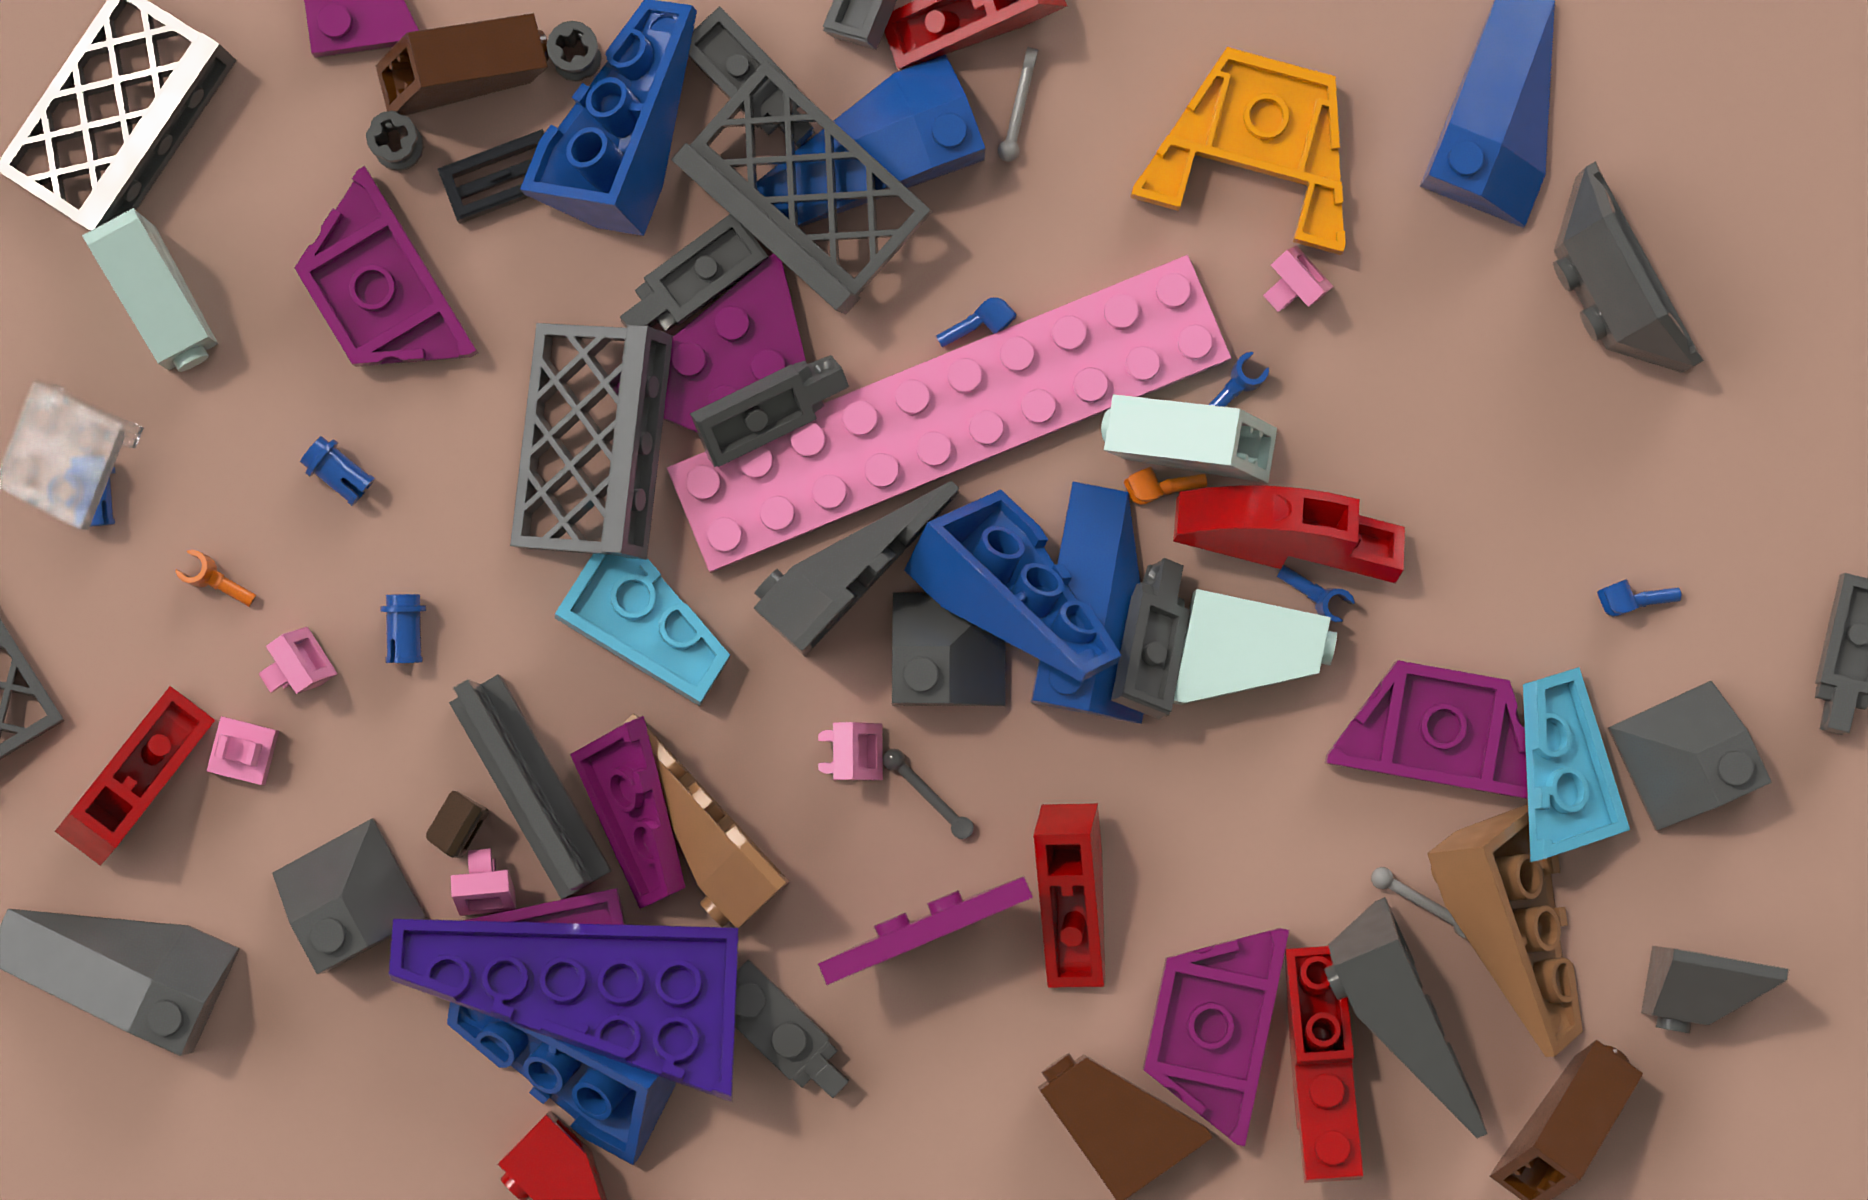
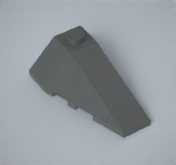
M949 481L795 564L785 575L776 569L754 592L761 599L754 606L755 611L806 657L923 532L927 522L934 520L959 494V487L952 481Z
M1386 897L1377 900L1328 944L1333 965L1325 968V972L1332 990L1338 1000L1348 997L1356 1016L1476 1138L1482 1137L1487 1134L1480 1109L1450 1042L1446 1043L1444 1039L1445 1033L1430 995H1424L1421 989L1423 985L1414 965L1413 956Z
M7 909L0 925L1 970L134 1036L180 1056L194 1052L240 950L239 947L192 926Z

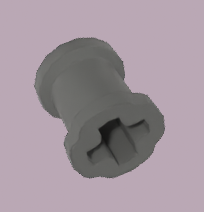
M567 21L559 24L552 30L548 37L547 50L550 59L556 66L558 74L566 80L574 82L594 76L600 68L602 54L598 49L597 38L591 28L582 22ZM581 41L586 56L575 55L572 61L568 62L563 51L564 46L574 48L577 42Z
M396 111L382 112L375 116L371 121L370 128L366 132L368 147L377 157L378 161L388 169L396 171L409 169L422 156L424 144L421 134L409 117L400 115ZM393 130H398L403 137L400 140L402 149L397 152H392L387 145L390 142L388 133Z

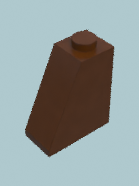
M531 13L407 32L375 66L387 111H396L400 115L406 116L529 84L548 68L549 55L546 35L542 30H538L535 15Z
M1598 1040L1591 1043L1573 1057L1489 1177L1521 1200H1552L1581 1181L1643 1073L1632 1066L1626 1055L1620 1050L1604 1045Z
M1068 1053L1041 1072L1047 1081L1038 1086L1039 1091L1116 1200H1126L1213 1138L1208 1129L1200 1122L1086 1055H1082L1077 1060H1074L1070 1053Z

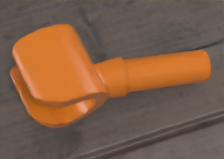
M1151 466L1130 475L1124 480V484L1131 500L1138 505H1144L1173 492L1206 488L1207 478L1205 474L1169 478L1158 482Z
M196 550L186 551L200 559L202 568L195 577H191L176 569L175 572L179 579L198 588L209 585L248 607L251 606L256 594L218 572L215 561L210 556Z

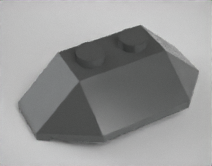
M1596 161L1586 166L1575 178L1554 248V253L1558 259L1553 262L1556 275L1568 292L1575 290L1584 307V310L1580 311L1581 320L1594 341L1601 339L1607 350L1683 373L1704 360L1685 329L1608 187Z

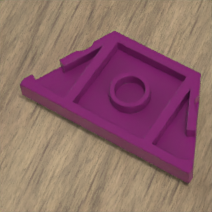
M365 166L361 167L352 177L353 183L337 208H332L321 225V233L315 242L307 247L294 267L350 362L355 367L469 358L478 354V351Z
M774 253L673 337L663 420L698 433L690 413L791 364L794 365L795 363L806 361L783 263Z
M1397 660L1334 743L1325 758V764L1528 800L1525 728L1519 720L1517 713L1518 705L1511 682L1506 679Z
M1024 876L964 900L959 890L927 903L931 912L927 916L910 922L905 912L875 925L874 929L877 937L818 963L826 985H829L1029 900L1033 896Z
M1276 928L1165 958L1143 1070L1236 1145L1245 1146L1289 935V930Z

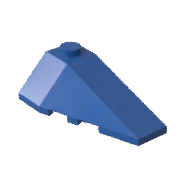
M644 0L606 50V64L589 86L582 83L571 98L576 104L559 127L556 128L551 124L539 140L520 188L525 195L595 228L641 236L645 235L664 185L697 10L693 5L658 0Z
M1494 0L1420 187L1524 228L1526 226L1546 175L1555 0Z
M946 54L893 73L834 120L840 128L907 188L985 160L986 148L966 94ZM824 129L795 151V155L825 153ZM834 138V152H849ZM858 159L835 161L836 193L867 191L866 166ZM826 161L795 163L797 195L827 193ZM778 164L757 181V190L765 197L788 196L786 164ZM875 175L876 190L890 189ZM867 199L837 200V214L866 204ZM828 201L797 203L799 228L828 217ZM774 204L789 218L788 204Z
M1073 481L1057 564L1065 565L1072 576L1068 586L1076 599L1091 606L1117 649L1121 652L1131 596L1136 584H1140L1129 494L1126 491ZM1038 660L1030 703L1142 724L1144 714L1111 701L1118 663L1081 682L1042 660Z
M1001 489L927 522L904 571L942 608L1081 682L1117 664L1122 656L1091 606L1078 601L1069 588L1068 584L1072 576L1065 565L1054 564L1044 548L1048 538L1041 527Z
M450 1002L447 1025L499 1068L512 1066L534 1086L529 1092L542 1104L550 1098L575 1119L570 1127L585 1140L632 1165L635 1164L676 1086V1082Z

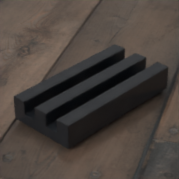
M543 129L438 168L459 224L529 198L520 190L522 186L520 184L467 205H463L462 202L464 198L525 176L532 159L458 187L455 184L454 178L536 148L539 140L544 135Z

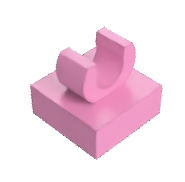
M1296 245L1287 249L1271 264L1282 279L1263 296L1279 312L1298 296L1309 307L1318 302L1334 286Z
M308 627L284 633L269 643L266 647L275 662L259 673L270 693L276 691L281 686L284 689L291 685L296 694L319 687L337 675L336 670Z
M221 716L207 772L265 785L279 730Z
M838 722L833 723V730H825L818 734V741L833 742V762L818 763L819 771L833 774V780H883V735L881 723Z
M491 848L468 850L469 874L451 875L452 899L459 915L515 910L516 896L512 879L508 870L496 871L495 858L492 859Z

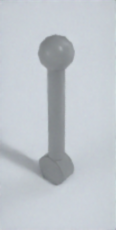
M1027 47L1006 140L1000 143L998 147L999 157L1006 162L1014 161L1020 154V148L1016 142L1038 49Z
M1379 867L1373 871L1371 881L1376 888L1391 889L1453 925L1456 934L1466 938L1448 909L1394 879L1392 872L1388 868Z

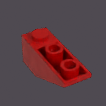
M552 1111L547 1113L497 1164L505 1172L500 1180L519 1200H528L530 1197L533 1200H607L592 1150Z

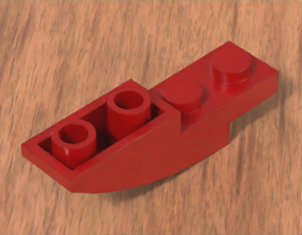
M1268 485L1207 487L1181 491L1176 499L1173 542L1281 569L1288 556L1395 584L1404 571L1405 527L1359 515L1360 499L1330 492Z
M1329 946L1285 949L1296 1126L1300 1135L1304 1183L1358 1180L1363 1178L1352 1067L1354 1052L1348 997L1341 1000L1336 998L1327 978L1325 968L1333 965Z

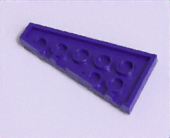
M393 919L389 966L391 981L732 1102L739 946L738 928Z

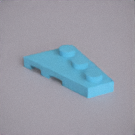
M593 554L555 613V619L698 706L701 705L730 658V654L691 608L682 602L648 558L644 560Z
M1580 667L1523 684L1530 861L1546 859L1629 831L1630 827Z

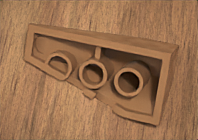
M633 713L625 722L639 718V716ZM646 725L670 824L698 887L707 895L700 904L721 927H724L730 921L739 929L790 881Z
M1528 804L1456 830L1429 851L1427 855L1431 864L1432 876L1438 884L1446 908L1545 1057H1555L1579 1036L1583 1029L1574 965L1562 955L1560 926H1568L1565 907L1556 908L1551 877V874L1560 873L1558 855L1534 862L1530 861Z

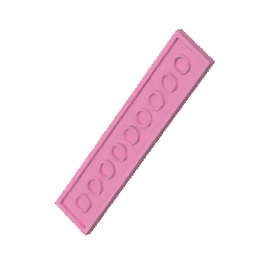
M1186 255L823 403L824 407L815 412L816 420L720 467H714L708 459L706 452L671 465L667 467V470L707 568L712 573L1106 412L1111 408L1113 394L1142 397L1228 362L1231 356L1191 260Z

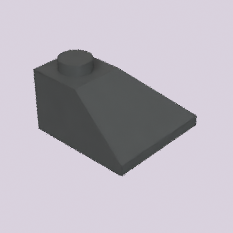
M893 592L892 706H1005L1006 641L942 608L927 593Z
M1712 680L1608 727L1655 830H1660L1722 806L1772 783L1748 730Z
M374 818L272 873L288 921L316 974L327 973L391 938L393 919L424 920L427 918Z
M1652 946L1641 1013L1657 1016V1028L1690 1033L1692 1022L1710 1025L1786 982L1789 969L1680 949Z

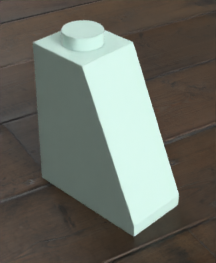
M133 208L82 235L157 363L167 370L176 367L179 372H182L204 362L209 357L206 350L216 346L218 342L156 226Z
M1113 394L1111 408L1105 412L1101 426L1105 451L1126 460L1255 482H1269L1277 428L1238 408Z
M1196 589L1192 593L1189 608L1191 611L1173 703L1183 705L1318 674L1321 664L1331 665L1335 651L1337 632L1328 631L1331 617Z

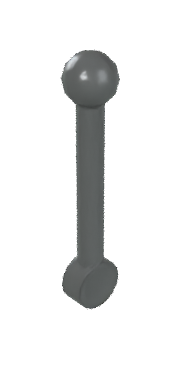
M890 749L884 754V766L891 771H898L951 824V832L956 838L966 839L973 833V823L967 817H959L905 763V756L902 751Z

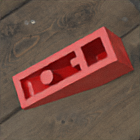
M914 0L892 11L884 32L897 69H905L1024 27L1067 7L1066 0Z
M169 686L54 832L101 866L211 727L215 719L173 687Z
M1098 803L1042 804L1033 838L1048 988L1104 987L1103 861Z

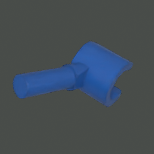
M989 298L973 314L969 315L967 319L937 334L936 337L940 345L945 347L976 330L983 323L995 334L1005 329L1016 318V313L1003 299Z
M1248 352L1243 354L1231 369V380L1208 405L1226 407L1242 391L1255 390L1267 378L1269 367L1257 379H1250L1242 372V365L1254 353Z
M1285 565L1277 575L1278 578L1315 602L1317 614L1331 617L1330 622H1343L1341 618L1332 615L1328 609V602L1332 596L1338 595L1341 600L1349 604H1355L1353 596L1348 591L1339 588L1324 589Z
M1627 579L1597 592L1604 611L1612 617L1622 615L1637 608L1646 607V605L1681 601V591L1679 588L1644 591L1634 595Z

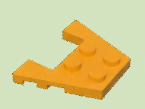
M1226 47L1147 168L1134 184L1130 198L1179 211L1194 156L1197 155L1306 185L1307 190L1293 242L1342 255L1346 239L1342 212L1343 190L1339 163L1340 141L1336 76Z

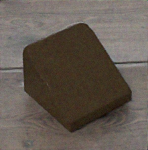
M452 791L428 829L426 838L446 855L452 858L463 857L488 816V809L460 792Z

